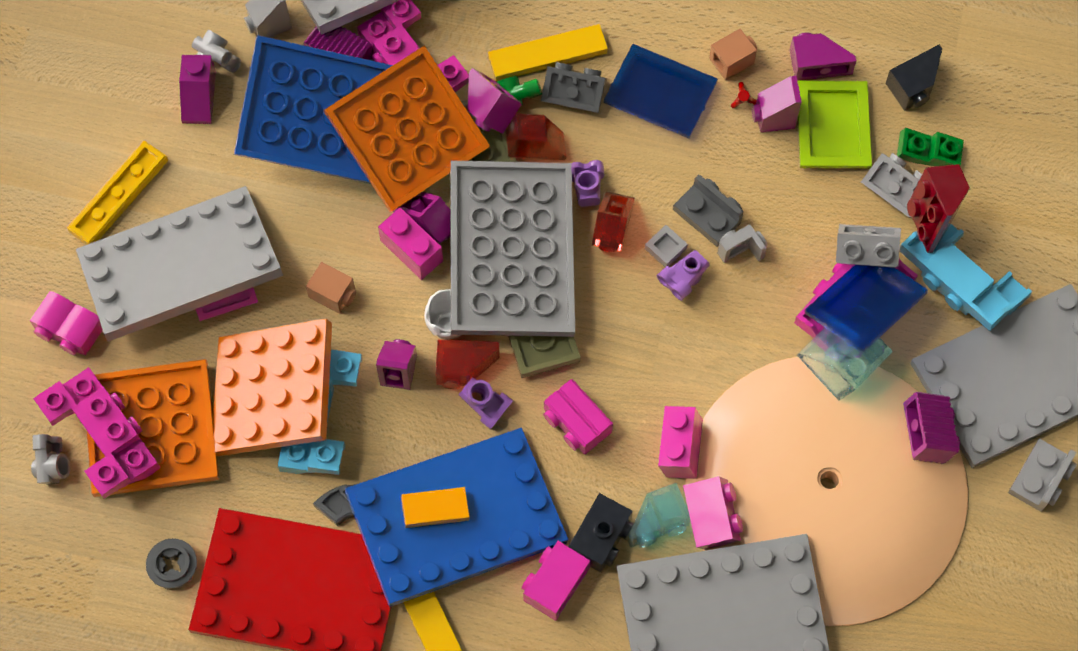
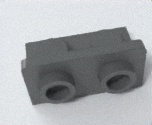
M556 62L555 68L547 67L541 101L599 113L604 86L607 78L601 77L602 71L584 68V73L572 71L573 65Z
M699 174L694 178L693 186L673 205V210L716 247L719 246L722 236L731 230H735L741 224L743 217L742 207L732 197L727 198L719 191V187L715 182L708 178L705 179Z

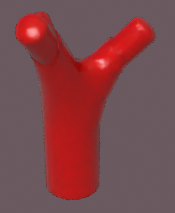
M739 82V93L734 102L731 103V107L736 108L743 103L756 105L757 100L750 96L744 87V83Z

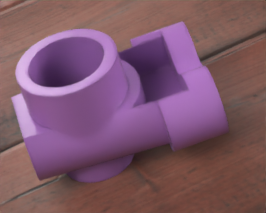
M593 160L587 164L580 162L571 163L572 182H574L579 206L599 205L600 182L604 178L603 162Z
M694 250L672 267L666 266L656 276L663 286L670 289L672 294L682 301L692 292L691 286L700 282L702 274L710 265L700 253Z
M473 377L459 393V396L482 417L480 421L489 429L494 426L513 402L503 392L500 395L494 392L488 382L476 380ZM474 392L479 393L482 400H475L471 394Z

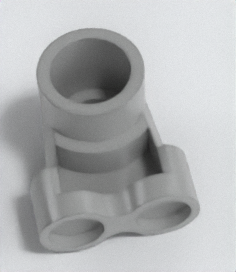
M207 30L203 38L197 36L194 39L192 48L198 51L196 55H211L213 61L219 63L221 67L232 73L236 72L240 67V58L224 49L228 41L218 34Z
M47 434L33 435V450L35 451V460L31 465L33 476L37 478V483L59 484V479L67 478L70 473L68 457L63 453L60 454L62 452V437Z

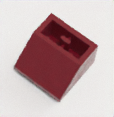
M960 164L926 167L907 203L908 214L914 220L918 238L923 242L927 253L934 252L970 189Z

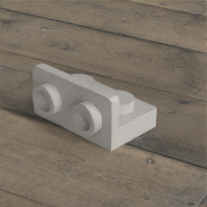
M882 153L861 183L910 218L907 211V203L922 174L917 170L914 174H911L904 168L907 163L894 153L890 157Z
M839 224L836 262L841 264L897 267L899 263L901 228Z
M1039 438L1008 493L1042 512L1047 504L1053 506L1062 492V489L1058 488L1061 479L1068 480L1077 465L1072 462L1077 452L1070 450L1066 454Z

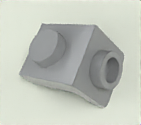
M749 224L737 232L731 230L722 236L717 254L725 263L749 248L756 259L761 261L765 257L767 242L761 232H755Z

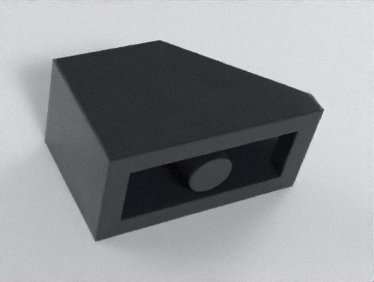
M940 44L889 71L885 84L904 111L913 106L915 108L921 107L930 99L942 53Z

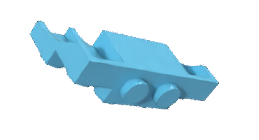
M951 224L933 253H927L923 242L918 238L917 231L913 232L901 244L900 252L922 271V279L931 290H938L945 296V301L952 309L960 310L965 315L970 313L989 331L1008 314L1011 315L1031 296L1032 290L1029 288L1025 289L1012 277L1013 274L1010 271L993 285L994 279L954 245L963 237L964 231L962 229L958 230Z
M331 350L327 422L334 392L333 385L357 387L362 354ZM326 439L324 441L281 447L278 461L279 471L293 474L327 473L339 475L345 443L343 441Z

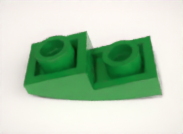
M905 127L900 131L897 156L905 161L928 166L956 164L961 166L964 140L940 132H936L931 136Z

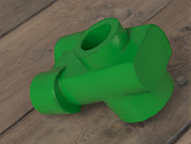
M518 76L497 81L498 84L520 101L522 105L523 99H531L542 95L538 79L524 82L521 85Z

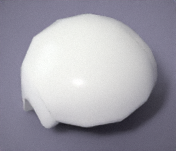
M451 289L437 291L429 298L426 305L425 323L431 333L438 338L445 340L458 338L461 335H451Z

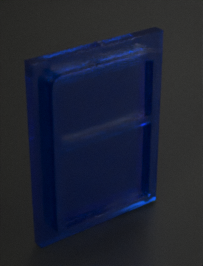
M632 44L614 81L610 85L611 87L604 98V103L690 139L718 82V78Z
M855 264L805 309V314L863 353L928 293V289L895 267Z

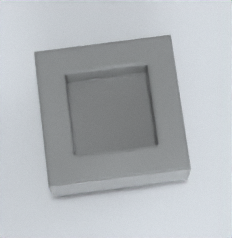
M665 225L645 244L644 249L666 267L672 264L687 249L688 244Z

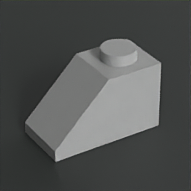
M249 0L245 4L248 16L244 17V21L250 34L255 32L256 35L271 38L292 29L286 0Z

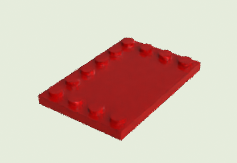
M219 508L188 630L194 634L284 651H382L392 607H389L361 534Z

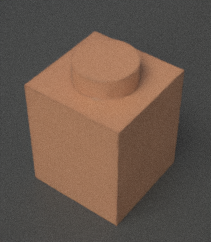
M740 28L713 43L709 59L722 77L727 80L754 64L757 46L752 37L746 36Z
M323 262L319 264L306 285L310 299L339 314L345 306L349 307L356 296L353 278Z

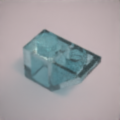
M677 483L647 493L629 533L628 543L630 547L639 545L640 548H644L654 544L657 541V537L665 534L672 537L686 531V526H689L690 516Z

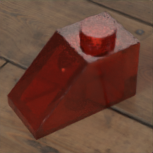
M515 114L506 129L508 157L565 160L567 158L564 133L545 115Z
M606 191L597 213L591 245L598 246L600 250L606 252L622 250L635 197Z
M438 339L435 374L437 385H442V387L447 389H458L461 386H466L472 377L474 379L479 377L500 358V342Z

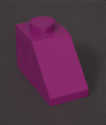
M805 32L792 37L789 51L794 76L797 75V81L853 75L856 56L822 33L812 34Z
M182 55L179 87L182 123L212 124L216 69L211 55Z
M472 68L469 72L468 111L477 118L475 124L485 131L490 132L491 129H494L503 134L522 103L493 78Z
M797 75L790 76L758 93L756 105H752V117L754 123H759L760 133L795 129L802 103Z
M421 192L400 206L437 243L440 244L442 241L450 238V209L441 197Z
M402 339L384 342L376 361L380 386L411 390L417 359L415 345H411L409 341Z

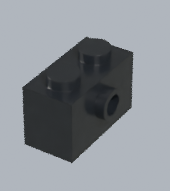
M599 493L568 547L589 559L590 567L602 573L606 565L611 567L617 558L620 550L616 546L620 539L626 540L635 524L631 521L633 511Z

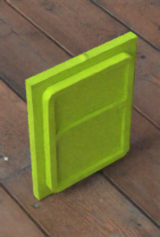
M798 81L802 102L798 115L800 168L871 169L872 157L867 81Z

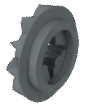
M174 538L165 539L157 543L148 553L146 571L155 585L167 590L169 588H181L186 582L192 581V576L197 569V556L193 548L185 541ZM164 556L170 560L179 557L177 564L181 571L170 569L168 572H165L167 565L162 557Z

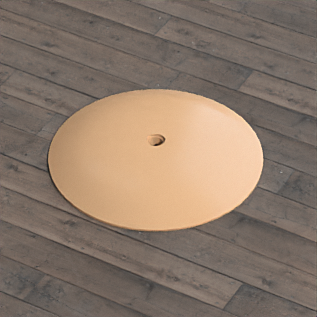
M805 355L787 358L759 368L737 381L723 393L703 419L697 479L686 478L685 485L720 476L728 479V483L731 482L736 494V501H733L735 514H739L743 525V532L739 533L741 541L707 550L807 534L824 625L827 627L851 626L886 617L906 607L926 592L948 566L960 543L968 507L967 479L961 453L959 451L944 464L924 462V460L914 461L903 403L915 392H918L915 388L893 373L861 360L847 358L840 364L829 355ZM824 478L831 479L836 487L827 489L822 486L820 480Z

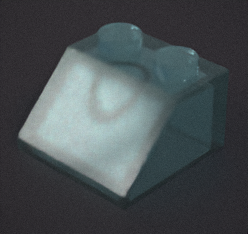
M836 316L797 356L840 401L855 391L893 351L871 328Z

